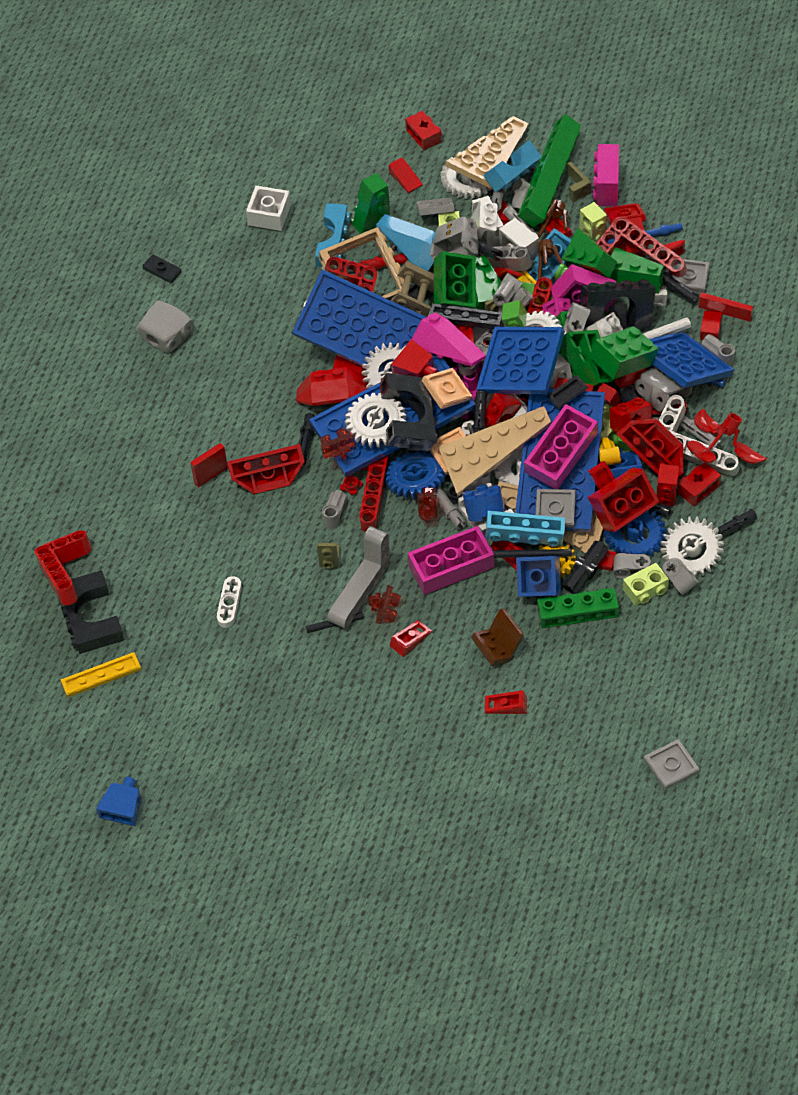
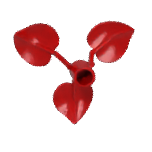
M705 409L700 410L696 414L694 423L704 432L718 435L708 448L694 440L687 443V448L699 460L706 463L714 462L716 456L710 450L723 434L728 436L735 434L733 441L734 452L741 459L752 464L766 461L767 458L758 454L747 445L737 442L740 432L738 427L742 423L740 416L735 413H729L724 422L719 425L707 414Z

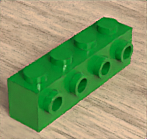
M603 588L591 592L584 591L571 595L564 594L558 597H544L537 600L541 629L619 617V605L614 588Z

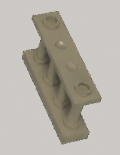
M406 261L398 272V276L404 278L401 292L398 291L391 301L428 317L431 306L425 304L424 300L427 290L434 293V274ZM411 282L420 286L417 300L408 296Z

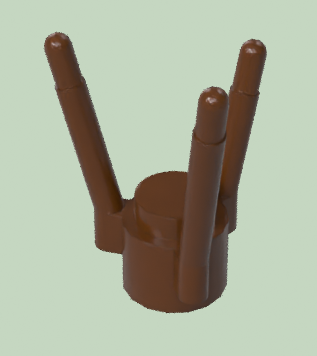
M554 200L546 214L547 218L538 233L539 238L551 217L557 219L563 216L564 230H567L568 211L565 210V204L562 201Z
M544 239L539 242L538 279L542 278L543 258L546 265L548 264V258L552 257L554 253L559 264L563 263L557 246H553V242L550 239Z

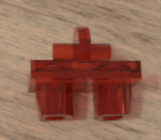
M342 428L336 432L338 437L331 440L329 435L321 437L320 446L324 459L331 456L333 458L340 456L342 460H345V453L350 452V448L356 446L352 432L349 433L345 428Z
M424 487L423 493H418V514L423 521L438 518L437 495H435V488Z
M387 585L386 592L382 593V597H380L381 594L378 592L375 593V596L368 597L367 603L372 607L371 610L377 611V608H379L375 621L377 624H381L383 620L393 623L396 618L397 611L388 608V606L391 605L397 608L401 595L392 592L393 587Z

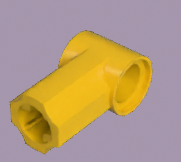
M608 437L601 438L599 448L600 462L605 461L607 465L621 463L618 446L615 447L614 442Z

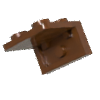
M503 608L498 611L489 629L474 632L471 638L489 663L494 666L511 661L524 634L509 613Z

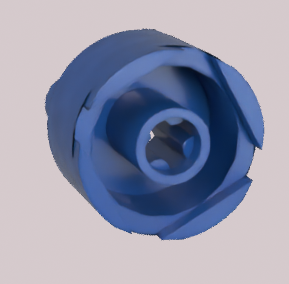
M480 485L476 487L477 490L462 493L469 521H483L482 518L487 517L488 511H505L499 485L489 488L487 485Z

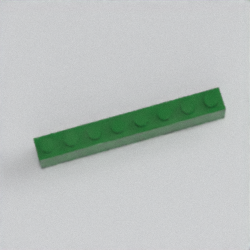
M564 114L554 124L517 215L533 228L546 220V212L550 209L552 204L550 202L557 193L555 190L561 183L560 177L565 172V165L570 160V153L575 148L574 142L580 135L581 125L567 114Z

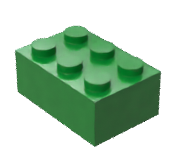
M442 251L434 258V304L476 308V256Z
M633 326L596 339L589 357L614 380L652 366L659 348L644 336L639 329Z

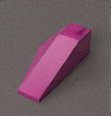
M436 312L421 320L412 337V340L425 350L437 354L438 358L449 357L453 359V362L474 366L486 358V355L448 319Z

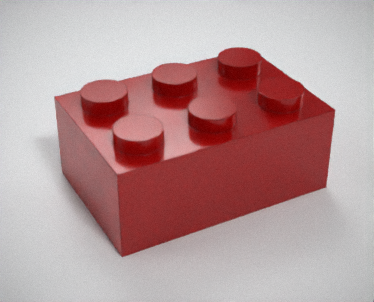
M631 468L588 497L603 529L612 532L617 531L659 503L644 470L639 468Z

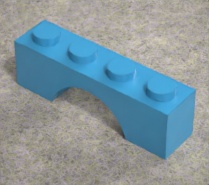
M530 140L510 155L513 166L502 160L483 175L495 192L501 188L504 191L538 165L537 160L541 158V155Z
M326 203L324 225L325 228L330 229L334 234L328 240L318 243L315 255L316 267H323L318 258L319 251L345 241L343 238L348 234V225L346 224L350 223L351 218L347 205ZM342 254L335 257L342 258Z

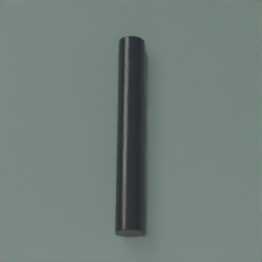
M362 611L353 615L352 622L364 619ZM326 620L305 627L307 633L338 625Z

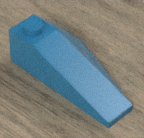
M386 214L376 224V228L378 227L387 240L392 241L398 247L397 250L408 258V262L427 271H430L434 266L430 253L435 231Z
M554 228L545 239L552 240L553 246H557L558 253L562 259L571 239ZM554 253L552 257L548 258V264H544V258L542 261V277L549 278L552 281V285L556 282L555 273L560 265ZM539 255L536 256L535 264L528 273L536 282L538 280ZM563 261V264H565L567 267L570 266L568 263Z

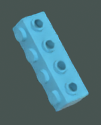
M488 511L485 539L510 541L512 543L525 542L532 545L547 544L553 547L562 546L565 518Z

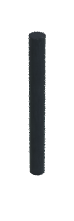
M572 549L494 550V558L572 557Z

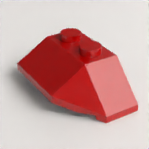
M348 367L311 372L297 388L296 401L297 403L311 406L343 402L366 390L369 382H363V379L366 377Z
M657 418L629 421L617 433V436L657 474H659L660 464L679 466L678 478L683 474V444Z
M300 444L227 461L231 480L253 494L291 485L304 464Z

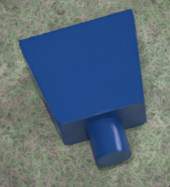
M125 777L122 785L112 783L96 808L98 817L136 826L141 801L139 789L134 788L136 780L131 777Z

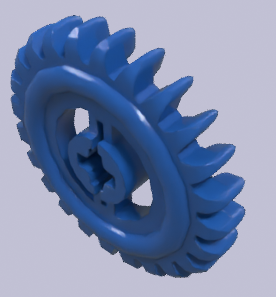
M416 451L414 454L413 452H409L408 455L403 454L402 458L397 457L396 462L393 461L391 466L387 468L385 482L393 494L397 493L398 497H401L404 493V497L407 499L409 493H411L414 500L416 493L422 499L423 491L428 496L429 489L436 492L435 485L441 488V482H445L444 477L446 475L431 452L427 454V451L422 453Z
M648 509L617 531L605 530L603 535L605 542L609 544V548L614 549L616 554H648L653 556L654 552H658L659 547H662L661 541L666 540L663 535L666 534L667 529L664 528L665 522H661V516L656 517V511L649 515ZM624 527L627 530L626 537L630 542L624 540L621 535V531ZM644 527L649 532V536L646 540L643 537Z

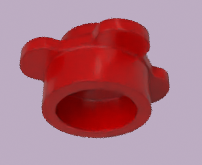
M347 476L344 478L343 484L340 485L341 491L349 492L350 495H355L357 489L362 486V481L358 480L355 476Z

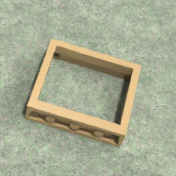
M378 227L319 251L318 258L325 270L326 262L330 257H335L374 240L398 290L382 297L391 301L398 291L401 292L404 279L398 276L401 267L398 262L395 263L393 259L394 253L391 247H387L386 237L380 232ZM334 265L329 266L330 269L336 270Z

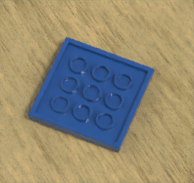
M494 327L476 390L493 394H548L565 333L563 327Z
M683 331L649 339L659 348L652 365L664 372L667 377L675 380L683 388L732 376L735 370Z

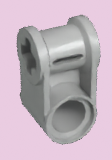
M573 302L568 310L567 319L563 327L565 330L564 335L568 332L583 331L590 314V309Z
M618 553L614 556L613 575L616 578L625 579L650 566V558L645 554Z
M679 558L668 559L663 564L664 573L682 595L699 583L695 575L688 570ZM675 563L677 566L675 570L671 571V564Z

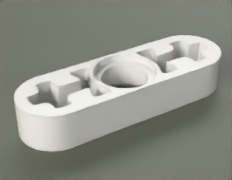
M228 577L224 581L217 612L218 624L223 628L231 627L235 622L242 590L241 581L237 577ZM236 584L233 588V593H231L230 586ZM228 599L235 601L230 606L225 605L224 602ZM226 611H228L229 618L224 621L223 618H225Z

